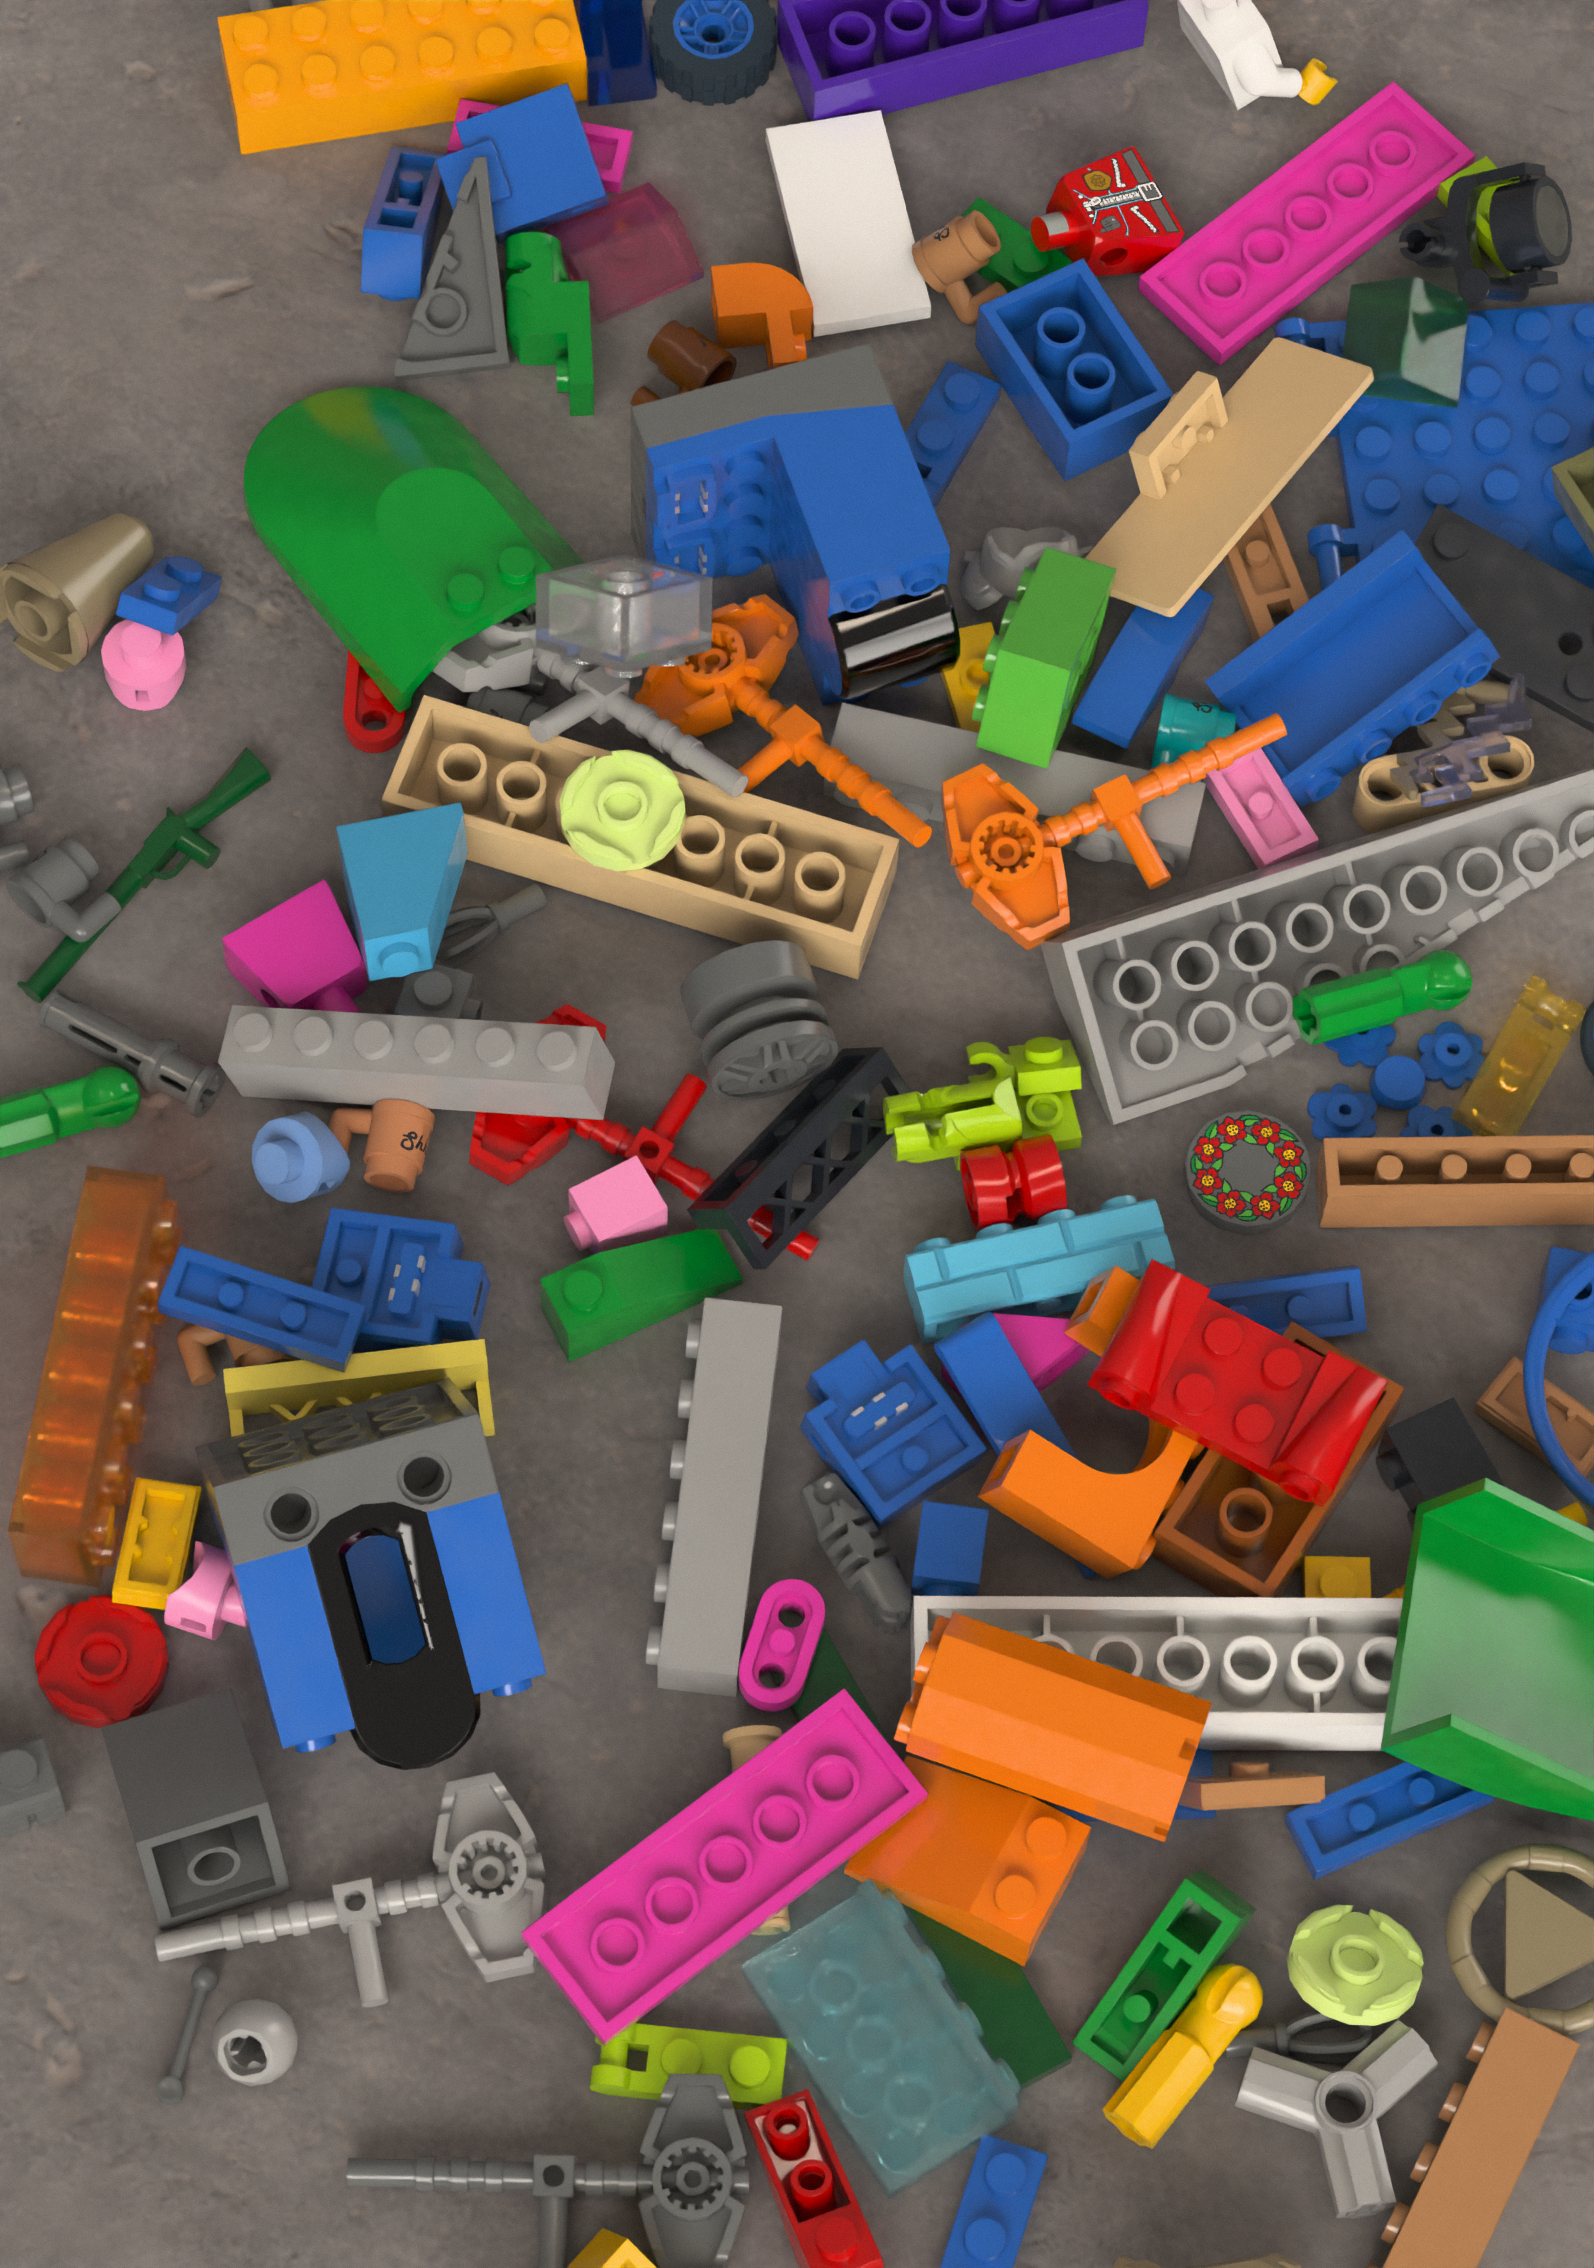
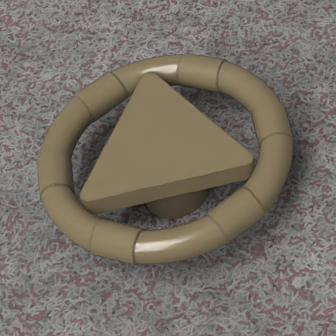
M1528 1843L1508 1848L1484 1860L1468 1873L1452 1898L1446 1924V1946L1451 1969L1467 1998H1470L1483 2013L1496 2022L1499 2021L1505 2007L1564 2036L1594 2027V1997L1577 2007L1567 2010L1525 2008L1513 2002L1594 1962V1919L1523 1876L1518 1871L1564 1872L1582 1880L1594 1890V1859L1574 1849L1563 1847V1845ZM1505 1877L1502 1996L1491 1986L1486 1974L1473 1954L1471 1925L1473 1916L1492 1886Z

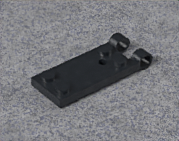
M1437 504L1415 545L1427 564L1479 629H1482L1489 637L1500 655V658L1492 663L1488 674L1503 683L1516 685L1518 691L1594 733V590L1444 506ZM1563 636L1576 638L1580 644L1579 653L1572 656L1562 653L1558 647L1559 638Z

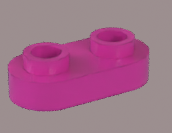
M797 1579L779 1581L770 1586L760 1600L739 1664L738 1674L739 1688L743 1697L757 1709L770 1712L784 1710L793 1705L804 1690L825 1621L823 1598L817 1589L809 1583ZM794 1611L799 1613L804 1621L801 1625L790 1628L784 1626L779 1618L785 1612ZM773 1671L779 1673L783 1677L784 1682L779 1687L768 1688L760 1682L759 1678L764 1673Z

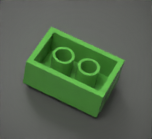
M1048 547L1045 548L1036 569L1025 567L1018 585L1015 602L1009 601L1003 616L999 636L993 635L986 653L983 671L990 673L988 685L982 684L972 713V720L981 722L976 744L977 748L1044 769L1048 768L1093 667L1116 568Z

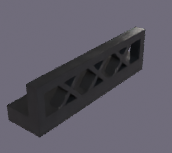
M883 1047L842 1049L831 1066L819 1073L687 1209L698 1228L727 1229L752 1268L766 1269L893 1136V1134H886L884 1116L881 1120L869 1119L871 1091L879 1083H881L888 1096L909 1093L911 1091ZM840 1124L851 1125L850 1152L842 1160L831 1159L832 1132ZM801 1164L813 1165L811 1193L803 1201L791 1200L793 1173ZM762 1205L774 1206L772 1234L761 1243L747 1220Z

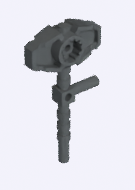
M670 2074L655 2107L640 2149V2153L645 2155L643 2164H639L638 2161L621 2160L620 2164H605V2160H587L586 2163H577L575 2155H534V2162L505 2161V2158L487 2157L486 2161H471L470 2157H452L451 2160H436L435 2156H417V2159L348 2158L347 2186L416 2188V2191H435V2188H450L451 2192H469L470 2189H485L486 2193H504V2190H533L532 2196L541 2198L538 2268H566L568 2198H576V2191H586V2195H604V2192H619L620 2196H637L638 2192H641L643 2200L638 2205L658 2268H725L748 2208L743 2204L744 2195H749L750 2167H745L744 2159L749 2157L723 2077L714 2074Z

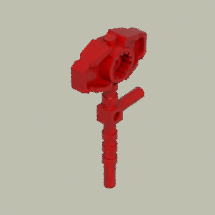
M568 1003L553 1011L547 1018L536 1022L537 1024L596 1027L605 1043L607 1025ZM686 1074L652 1128L649 1130L642 1126L637 1135L631 1133V1128L618 1121L614 1123L605 1117L603 1120L476 1112L469 1164L510 1186L522 1179L529 1171L536 1170L568 1145L569 1132L571 1129H574L575 1134L587 1141L592 1139L601 1144V1149L614 1156H622L623 1162L637 1155L654 1185L661 1178L682 1190V1195L695 1201L715 1180L711 1178L709 1172L698 1166L693 1168L674 1157L675 1144L672 1142L706 1091L707 1085L697 1076ZM762 1205L747 1222L754 1232L765 1238L772 1234L773 1212L767 1210L766 1205ZM802 1230L785 1249L808 1262L817 1249L820 1239Z

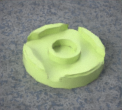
M632 750L612 751V756H603L597 760L596 756L582 762L566 779L559 800L562 833L573 851L594 866L617 872L643 869L663 859L678 843L685 823L684 796L672 770L653 756Z
M1333 1905L1314 1911L1298 1925L1287 1956L1289 1978L1301 1998L1324 2016L1349 2025L1376 2026L1398 2019L1414 2004L1423 1978L1422 1967L1424 1962L1422 1952L1409 1931L1388 1915L1370 1909L1369 1915L1351 1912L1353 1905Z

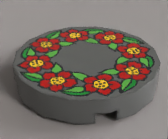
M1254 1110L1226 1112L1205 1123L1190 1142L1183 1169L1185 1186L1187 1185V1191L1192 1197L1191 1202L1198 1213L1219 1229L1242 1235L1258 1234L1261 1232V1229H1270L1275 1225L1278 1228L1289 1222L1305 1202L1312 1175L1308 1149L1297 1132L1276 1116Z

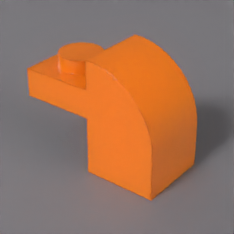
M764 263L711 266L710 301L717 346L725 349L765 345L768 370L807 360L805 341L812 340L813 303L808 291L796 277L779 267Z

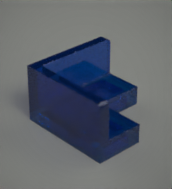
M573 0L587 59L588 106L654 99L657 96V84L652 56L650 55L642 0Z

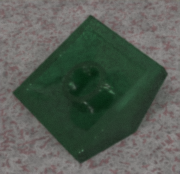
M1415 276L1352 284L1349 293L1342 358L1372 368L1374 381L1362 395L1457 408L1469 303L1464 301L1462 297Z

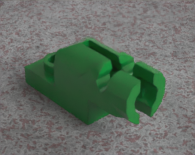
M520 232L509 236L504 247L507 280L505 288L507 338L511 348L521 364L534 366L556 365L557 393H569L570 416L594 415L589 281L568 280L562 257L561 242L558 238L541 232Z

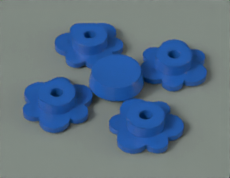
M1443 1022L1436 1027L1434 1035L1427 1034L1419 1039L1417 1047L1422 1056L1418 1063L1406 1056L1388 1057L1387 1047L1391 1046L1396 1038L1395 1030L1389 1025L1361 1032L1364 1035L1355 1033L1323 1042L1328 1049L1338 1052V1060L1342 1065L1353 1067L1360 1062L1365 1067L1375 1069L1371 1074L1369 1082L1372 1095L1361 1091L1353 1093L1348 1085L1340 1083L1334 1085L1330 1093L1318 1092L1310 1097L1307 1111L1314 1120L1311 1126V1133L1315 1138L1319 1140L1324 1138H1372L1377 1130V1124L1372 1119L1377 1111V1102L1392 1110L1411 1109L1407 1116V1127L1401 1130L1399 1137L1473 1136V1132L1467 1124L1457 1122V1113L1454 1109L1444 1106L1435 1111L1429 1106L1417 1104L1421 1102L1425 1095V1080L1431 1082L1442 1080L1445 1087L1456 1090L1463 1086L1465 1080L1477 1081L1485 1075L1487 1061L1480 1054L1483 1048V1041L1478 1035H1465L1463 1028L1459 1024Z

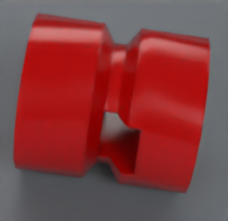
M1051 1134L1013 1141L1009 1152H1004L998 1145L961 1151L960 1171L969 1216L976 1232L995 1224L1005 1223L1013 1225L1016 1216L1019 1214H1023L1028 1221L1032 1222L1039 1220L1050 1212L1067 1209L1063 1169Z

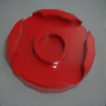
M106 1594L89 1597V1601H82L74 1606L71 1603L57 1611L41 1631L34 1654L38 1684L52 1709L73 1723L94 1728L111 1725L146 1712L163 1691L169 1670L166 1640L152 1614L140 1606L113 1603L112 1596Z

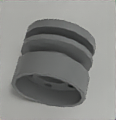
M769 940L753 942L726 950L701 963L686 976L680 986L681 998L693 1034L702 1039L699 1045L703 1064L707 1066L708 1078L713 1093L724 1099L745 1101L766 1098L792 1090L814 1079L819 1073L826 1070L838 1055L837 1041L832 1028L828 1027V1016L825 1007L815 1001L818 997L817 984L805 949L794 942Z

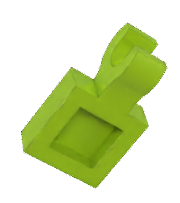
M1036 1037L1028 1040L1025 1045L1008 1046V1054L1002 1053L997 1046L988 1042H976L966 1047V1054L970 1064L988 1063L992 1065L986 1074L968 1076V1084L1010 1076L1013 1088H1016L1019 1096L1082 1089L1081 1066L1070 1039L1059 1040L1054 1037Z

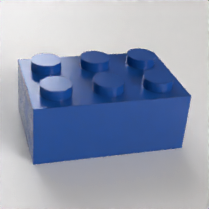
M1084 259L979 306L975 346L999 383L1002 384L1008 397L1064 482L1129 452L1138 435L1146 431L1174 395Z

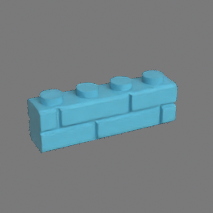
M1119 1196L1104 1202L1099 1207L1100 1211L1075 1216L1072 1210H1057L1042 1216L1037 1222L1038 1225L1013 1230L1010 1224H995L980 1230L975 1236L976 1239L951 1244L948 1238H934L918 1244L913 1249L914 1253L905 1255L903 1277L921 1342L926 1344L942 1340L964 1324L975 1320L988 1311L999 1314L1044 1317L1075 1310L1090 1280L1116 1265L1138 1280L1141 1279L1151 1259L1175 1270V1260L1168 1237L1164 1232V1224L1156 1200L1153 1198L1137 1202L1134 1196Z

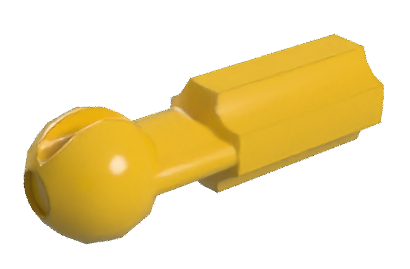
M1228 1963L1214 1966L1205 1975L1197 1988L1196 1995L1171 2027L1165 2030L1150 2047L1103 2108L1106 2119L1116 2126L1124 2136L1140 2147L1154 2148L1214 2070L1215 2062L1239 2031L1257 2019L1263 2004V1990L1255 1974L1242 1965Z

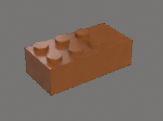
M1294 1322L1290 1323L1282 1336L1322 1357H1325L1330 1350L1388 1380V1383L1333 1495L1323 1507L1288 1495L1275 1482L1208 1449L1156 1529L1154 1538L1157 1541L1151 1556L1218 1597L1280 1598L1303 1562L1304 1556L1312 1548L1379 1443L1385 1429L1389 1427L1395 1418L1405 1389Z

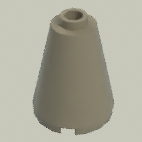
M113 513L0 567V625L8 619L19 633V636L12 641L17 648L37 664L56 672L65 671L71 665L75 667L81 663L115 616L121 592L139 579L152 562L154 548L150 530L136 517L127 516L122 513Z

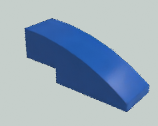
M1198 588L1174 617H1166L1136 606L1089 685L1074 714L1072 724L1127 749L1161 702L1165 693L1173 685L1181 662L1203 633L1215 596Z

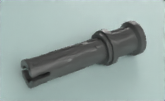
M57 989V992L53 991L41 1008L38 1018L40 1026L49 1028L91 1052L137 1075V1081L142 1089L149 1093H156L159 1090L186 1105V1111L196 1118L203 1116L211 1108L221 1091L225 1079V1071L215 1062L205 1065L182 1053L180 1045L170 1038H161L153 1041L115 1019L70 997L60 989Z

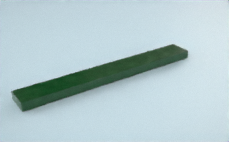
M794 1611L785 1612L779 1618L784 1626L790 1628L797 1627L804 1621L802 1616ZM823 1627L804 1690L799 1699L790 1706L798 1723L845 1688L895 1751ZM769 1671L779 1687L784 1682L783 1677L777 1672ZM902 1904L1011 2095L1071 2063L1072 2056L1018 1963Z

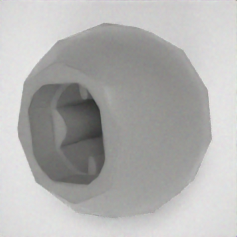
M261 1998L239 2001L228 2007L220 2015L212 2034L211 2049L217 2067L231 2080L250 2087L273 2082L292 2066L297 2051L298 2034L292 2017L278 2004Z

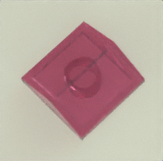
M649 182L609 199L610 204L544 228V233L558 238L561 242L564 265L572 281H589L590 310L599 324L704 277V270L677 210Z

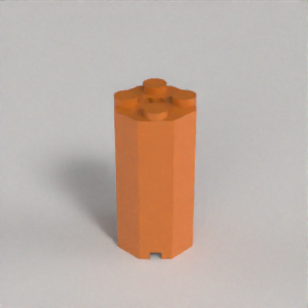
M953 1612L951 1618L938 1615L929 1642H926L923 1647L912 1680L916 1684L910 1701L906 1702L894 1740L907 1744L906 1751L1165 1842L1212 1702Z

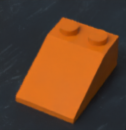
M906 1756L903 1763L928 1793L927 1799L854 1854L846 1865L844 1874L1025 1967L1086 1851L1091 1827L1029 1795Z

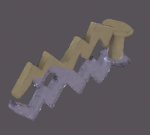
M1516 673L1510 684L1482 679L1471 687H1461L1442 701L1441 708L1427 721L1428 723L1418 725V735L1429 748L1396 754L1397 764L1400 767L1390 769V779L1409 800L1417 799V786L1415 783H1434L1433 772L1428 767L1443 764L1445 766L1435 768V778L1444 787L1421 793V806L1429 807L1472 798V789L1466 782L1484 780V771L1471 758L1510 752V742L1502 733L1532 729V719L1524 707L1526 697L1524 674ZM1475 703L1487 705L1485 706V715L1487 716L1466 719L1467 729L1474 736L1473 738L1457 741L1450 739L1451 737L1464 735V726L1454 716L1475 713Z

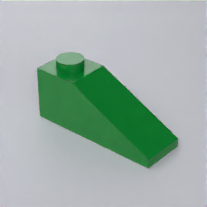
M698 1229L599 1252L539 1279L541 1310L568 1362L574 1361L702 1303L705 1297L713 1298L743 1284V1278L716 1229Z
M1203 1869L1186 1877L1079 2031L1072 2044L1124 2082L1150 2047L1165 2030L1171 2027L1196 1995L1197 1988L1205 1975L1221 1962L1257 1909Z

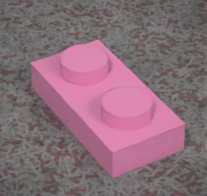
M1261 748L1234 760L1233 765L1221 771L1215 769L1207 773L1206 778L1202 779L1258 869L1316 851L1319 841L1317 835Z

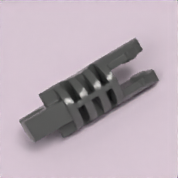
M835 1472L825 1475L801 1489L800 1501L817 1542L824 1550L839 1578L845 1584L847 1591L851 1596L858 1598L868 1616L873 1618V1624L875 1623L878 1629H882L884 1633L889 1632L891 1635L894 1632L900 1633V1629L905 1628L906 1623L909 1621L910 1616L908 1614L913 1606L912 1600L914 1595L911 1594V1589L907 1588V1582L899 1571L900 1562L881 1535L869 1512Z

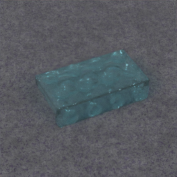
M867 1879L857 1885L855 1895L741 1964V1973L783 2038L787 2039V2044L888 2199H891L978 2144L982 2137L992 2135L1014 2121L1019 2107L1016 2096L1021 2093V2087L1008 2064L1001 2057L992 2061L978 2039L984 2035L983 2030L969 2006L962 2000L954 2004L940 1982L944 1981L946 1976L934 1953L925 1944L917 1948L903 1928V1926L908 1924V1918L896 1896L888 1888L879 1892L875 1884L870 1879Z

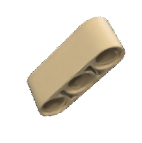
M1494 736L1453 744V751L1418 765L1419 768L1415 769L1419 776L1414 779L1417 786L1416 800H1409L1390 779V769L1400 767L1397 764L1396 754L1379 757L1369 761L1361 770L1352 802V815L1362 829L1375 833L1527 787L1534 767V755L1525 742L1513 736ZM1504 770L1509 772L1514 778L1502 779L1495 776L1491 771ZM1442 780L1451 784L1454 789L1443 790L1437 788L1431 782ZM1383 791L1389 793L1395 799L1383 801L1377 799L1371 793Z

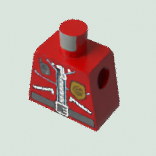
M1135 146L1123 149L1065 174L1059 179L1047 205L1046 214L1034 217L1031 222L1032 239L1039 251L1045 252L1063 247L1072 263L1084 259L1094 276L1145 273L1174 251L1185 234Z

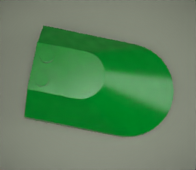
M347 387L321 392L294 403L276 415L261 430L249 450L244 468L243 495L245 508L256 534L399 713L411 707V699L415 690L451 648L559 590L591 597V611L603 605L605 585L472 434L454 416L426 399L407 392L380 387Z

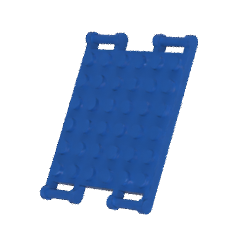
M1594 302L1308 323L1305 319L1290 318L1279 322L1275 326V338L1280 337L1371 367L1374 381L1326 436L1336 437L1350 528L1342 529L1338 525L1324 524L1312 528L1307 533L1309 552L1313 557L1317 558L1321 590H1324L1343 575L1341 557L1355 556L1356 564H1358L1402 529L1415 544L1437 504L1444 506L1594 590V556L1556 499L1551 467L1594 447Z

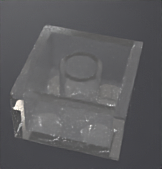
M620 554L536 575L535 647L560 654L561 661L566 664H595L605 667L606 675L617 678L638 677L642 675L643 668L652 665H683L686 662L687 656L711 650L713 578L627 554Z

